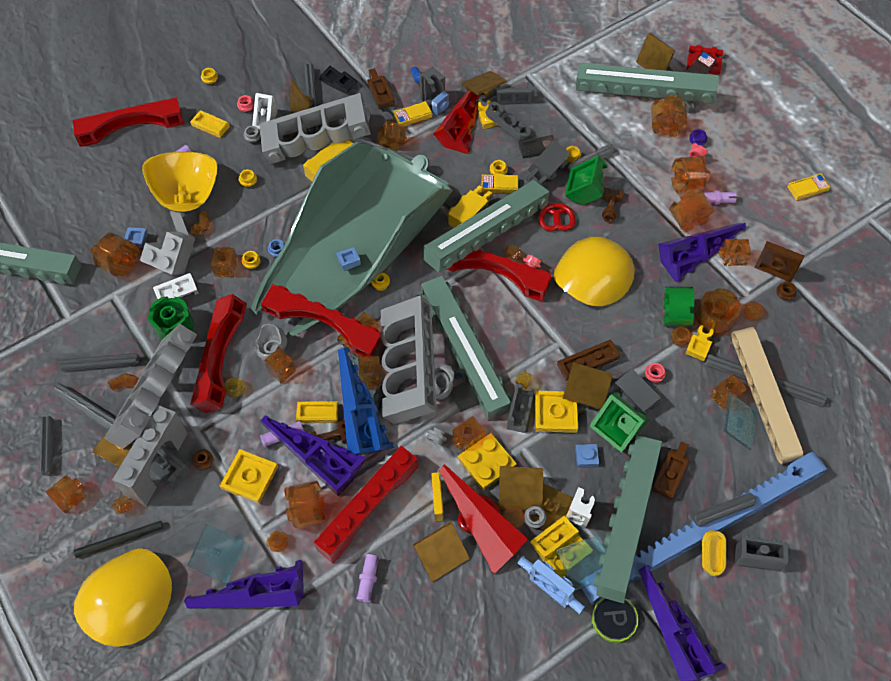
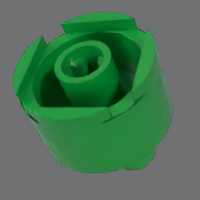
M665 287L663 309H665L664 325L693 326L694 288Z
M162 297L150 306L148 320L160 339L163 340L179 323L189 330H193L192 315L181 298Z

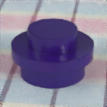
M701 129L694 130L690 134L689 141L691 144L705 145L707 142L706 132Z

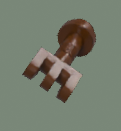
M605 188L603 200L608 201V207L603 210L602 217L606 222H613L616 219L615 203L622 202L624 190H620L619 195H617L616 189H613L611 194L609 193V188Z
M345 420L336 422L337 429L332 432L318 435L316 431L311 432L312 435L326 441L340 437L342 444L347 443Z

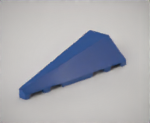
M342 348L338 350L348 451L360 456L393 449V442H389L385 434L387 429L385 425H381L376 415L378 410L365 382H361L357 374L359 370L357 364L353 365L348 355L350 349Z

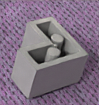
M166 232L163 244L158 242L145 243L140 261L171 275L184 274L195 238L181 232Z

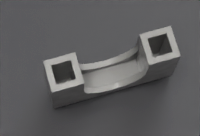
M159 405L156 406L141 435L136 439L113 477L112 481L127 499L147 506L157 488L150 478V468L156 452L162 445L178 451L188 432L175 411Z

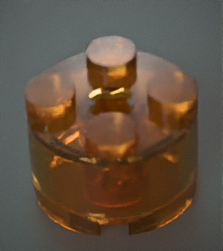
M668 95L665 96V99L660 100L659 98L652 103L650 109L653 132L655 134L677 137L688 124L687 107L684 100L679 96Z
M704 156L676 158L672 164L671 172H675L674 177H671L673 189L677 194L704 192L706 183L711 177L710 171L706 168Z
M699 189L685 193L680 197V202L676 203L674 201L669 208L670 213L684 233L692 230L696 224L700 226L706 224L710 220L709 216L714 212L713 206L703 191H699Z
M109 232L100 239L97 245L92 247L91 254L98 268L115 277H124L135 268L137 264L135 259L136 256L139 257V250L133 242Z
M718 288L715 291H708L703 295L697 309L696 323L698 326L703 325V329L707 332L713 329V334L723 336L734 327L741 312V303L739 304L737 296L729 290Z
M317 480L291 485L284 489L286 500H289V508H286L288 521H293L295 529L325 523L323 521L326 520L324 498L320 497V494L317 492L321 491Z

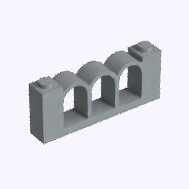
M360 93L260 123L262 153L269 165L286 160L285 156L290 158L299 156L307 148L309 150H320L326 147L330 141L343 143L351 137L356 139L371 134L366 107ZM346 117V121L341 126L330 127V121ZM322 124L320 131L307 135V128ZM298 132L294 140L284 142V135Z
M420 295L381 310L380 324L383 328L381 339L382 343L388 347L382 356V366L388 374L385 376L382 384V390L386 397L382 398L381 412L383 418L393 424L436 412L431 303ZM415 327L414 337L396 343V339L401 332ZM416 351V362L396 368L402 356ZM417 376V388L397 394L398 387L403 381Z
M179 323L160 342L104 439L123 449L141 435L150 416L158 405L161 395L170 384L174 372L183 361L197 334Z

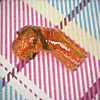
M199 213L200 223L198 225L194 224V227L191 226L190 231L194 236H202L209 229L208 213Z
M124 373L108 381L112 390L121 386L134 388L139 379L134 375Z

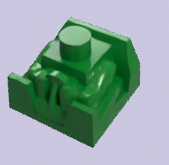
M598 155L571 168L564 196L581 205L603 197L605 191L602 187L604 184L603 169L608 167L605 161Z
M613 393L609 396L589 427L622 453L630 446L631 442L635 441L636 436L640 434L649 419L644 414L638 413L631 405L619 397L620 393Z

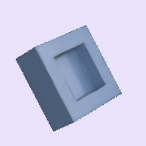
M443 91L432 100V113L438 116L448 108V93Z
M128 227L123 242L125 247L144 248L148 234L146 228Z
M354 247L336 253L343 271L361 265L360 258Z
M597 444L575 446L577 468L598 467Z

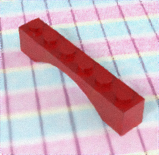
M177 97L72 120L74 136L80 147L97 144L110 133L130 125L154 124L169 128L184 124Z
M479 249L471 252L464 259L457 261L450 268L446 269L452 272L466 269H482L495 272L513 282L525 297L543 302L552 277V274L545 270H539L527 264H521L509 258H503Z
M272 284L261 303L263 312L278 319L304 317L324 322L343 336L353 353L368 360H371L381 341V333L375 327H366L357 319L344 317L341 312L337 310L331 311L320 302H311L302 294L291 293L282 285L276 286Z
M234 294L217 299L190 405L204 413L222 409L226 394L222 377L224 356L233 334L243 321L247 305L245 301Z
M400 446L314 541L316 550L333 564L348 548L360 527L378 505L395 489L404 484L418 469V458L403 446Z

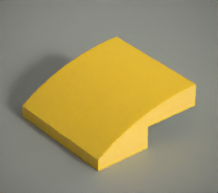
M565 516L530 541L543 562L549 563L554 568V572L560 577L567 576L590 558L594 552L579 536V531Z

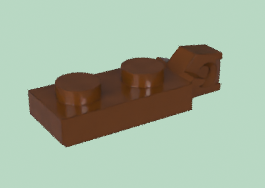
M375 68L368 70L370 78L367 80L368 86L378 109L394 106L395 100L384 76H378Z
M681 441L677 451L671 449L652 491L672 500L689 462V457L685 456L689 444Z

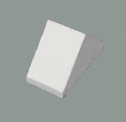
M256 93L252 126L260 129V123L275 119L277 109L274 96Z

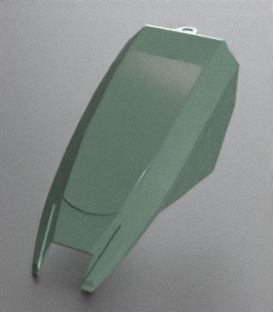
M355 142L318 169L295 218L287 242L267 272L256 293L251 307L252 311L256 315L262 311L261 303L272 284L276 286L282 285L291 293L302 294L311 302H320L331 311L338 310L380 275L419 234L453 191L448 186L449 183L427 171L429 160L424 155L415 156L411 162L390 149L384 150L372 144ZM354 247L360 258L361 265L343 271L336 253ZM304 318L287 335L293 337L320 321Z

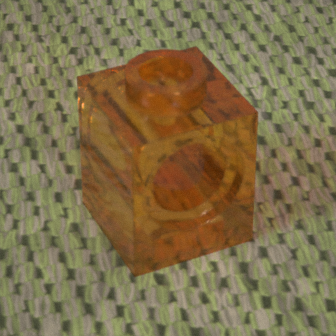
M386 120L379 129L378 144L397 151L406 142V127Z
M725 239L723 247H720L719 256L723 259V265L746 266L751 257L749 240Z
M215 247L211 263L215 277L234 278L238 260L234 248Z
M278 348L264 360L268 372L280 384L296 372L293 360L281 348Z
M379 356L359 357V378L361 382H365L368 389H374L381 383ZM369 372H373V373H374L373 375H370V376L366 375V374L369 373Z
M731 374L714 388L710 397L726 411L743 397L747 388L740 379Z
M472 416L453 429L452 442L457 449L461 448L464 452L483 439L486 431ZM464 434H471L472 437H471V438H464L463 435H464Z
M68 475L64 476L46 491L47 495L65 514L86 497L81 491L84 486L77 478L72 480Z

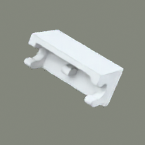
M190 273L153 287L157 299L166 296L168 298H181L191 293L199 294Z
M578 487L566 518L571 523L585 529L592 514L590 512L595 499L592 496L588 504L582 503L581 498L583 497L584 489Z

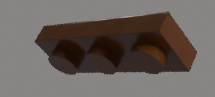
M610 339L557 361V366L565 380L568 381L573 362L596 369L620 359V353Z

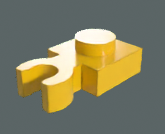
M487 100V106H482L481 102H478L479 119L483 129L498 126L486 115V110L491 103L489 100Z
M700 325L697 336L693 334L685 354L704 361L712 344L709 340L714 330L711 329L708 334H705L702 331L703 325Z

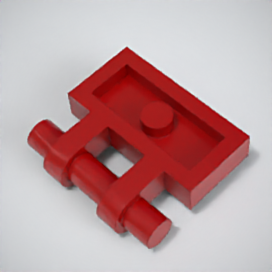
M698 44L696 46L690 45L688 52L695 54H688L686 70L720 75L722 58L716 56L722 57L724 50L717 49V47L706 48ZM703 52L716 59L710 67L698 60Z

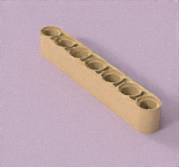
M754 327L733 331L731 333L733 345L776 458L780 464L796 461L803 457V450Z

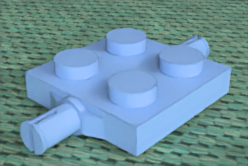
M524 556L518 561V564L528 571L530 580L564 608L569 605L578 614L585 608L584 605L574 598L573 593L575 589L572 587L571 581L564 576H558L549 563H542L538 559L533 565Z

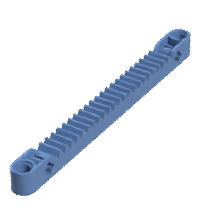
M814 451L792 462L782 474L778 473L775 478L771 477L768 482L764 481L761 486L758 484L754 490L751 488L748 493H752L756 499L754 506L702 526H697L692 521L690 526L685 525L682 530L678 529L675 535L671 533L667 539L663 537L660 543L656 541L653 547L647 546L645 552L640 550L638 555H635L628 585L641 578L639 569L645 565L651 567V572L702 544L703 536L707 531H725L820 477L828 468ZM596 572L579 583L591 605L602 599V597L596 596L597 587L593 586Z

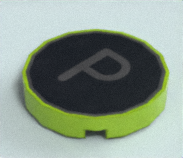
M602 598L596 603L592 612V624L595 632L604 640L620 643L628 640L635 633L638 626V614L635 607L627 599L624 600V603Z

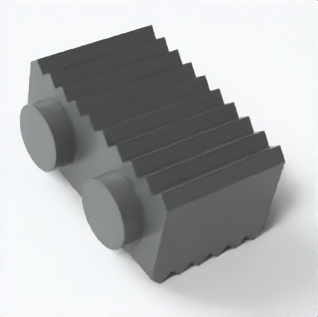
M743 536L735 545V564L781 571L788 564V543L786 541L783 543L782 541L778 542L772 539L769 541L763 538L760 540L759 538L755 539L749 536L746 538Z

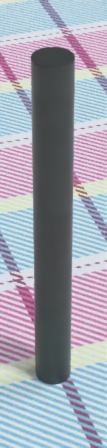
M158 521L75 549L74 555L76 558L153 533L164 529L163 523Z

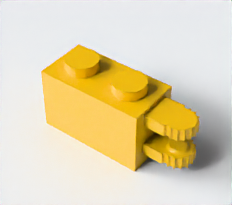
M479 185L474 191L470 190L466 195H463L459 203L449 210L448 224L455 228L488 208V202L493 195L492 192L487 191L486 194L480 196L483 192V187Z

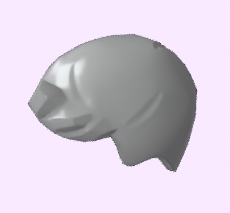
M265 324L261 327L260 334L256 340V345L258 346L257 356L265 362L278 357L287 346V337L280 327L274 324Z
M448 365L439 366L434 370L436 400L445 399L453 389L454 371Z

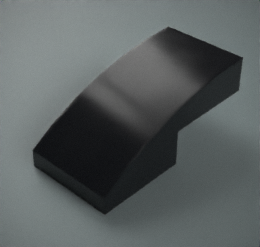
M331 65L319 78L328 86L345 93L358 81L345 71L340 73Z

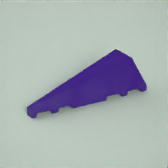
M736 223L660 243L658 245L661 263L674 281H681L685 274L691 273L699 263L705 262L723 248L727 241L733 240L737 233L744 231L746 223Z
M265 415L261 419V423L337 496L353 482L366 460L362 455L353 454L343 447L341 449L324 439L300 429L291 428L283 422L280 423L272 420L269 416Z
M302 560L295 561V566L286 569L279 566L275 568L276 572L257 573L226 583V588L215 592L212 588L206 590V595L194 597L189 595L184 600L187 608L299 606L304 595Z
M645 565L639 569L679 680L701 681L726 669L722 662L717 663L710 654L712 648L709 644L704 645L696 632L697 628L676 600L671 601L663 591L665 588L664 584L656 582L650 571L651 567Z

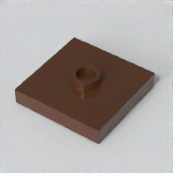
M766 241L754 268L791 282L804 259V255Z

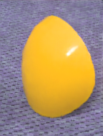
M169 152L147 159L142 166V171L151 193L162 206L173 211L185 212L198 208L209 197L216 179L217 162L213 157L198 152Z
M588 237L577 241L565 252L555 268L554 280L576 300L591 306H606L617 302L629 291L634 280L635 268L631 256L620 244L603 237Z
M133 549L109 560L88 576L74 600V615L78 625L85 634L103 645L120 647L132 645L143 640L157 628L167 611L172 592V580L169 571L163 561L148 549Z

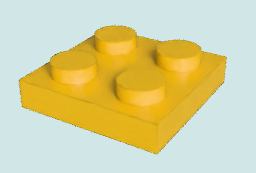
M535 391V432L577 433V403L562 399L564 391Z
M492 433L457 456L458 461L482 491L499 480L500 466L517 467L516 462Z
M239 449L220 484V488L260 504L278 469V464Z

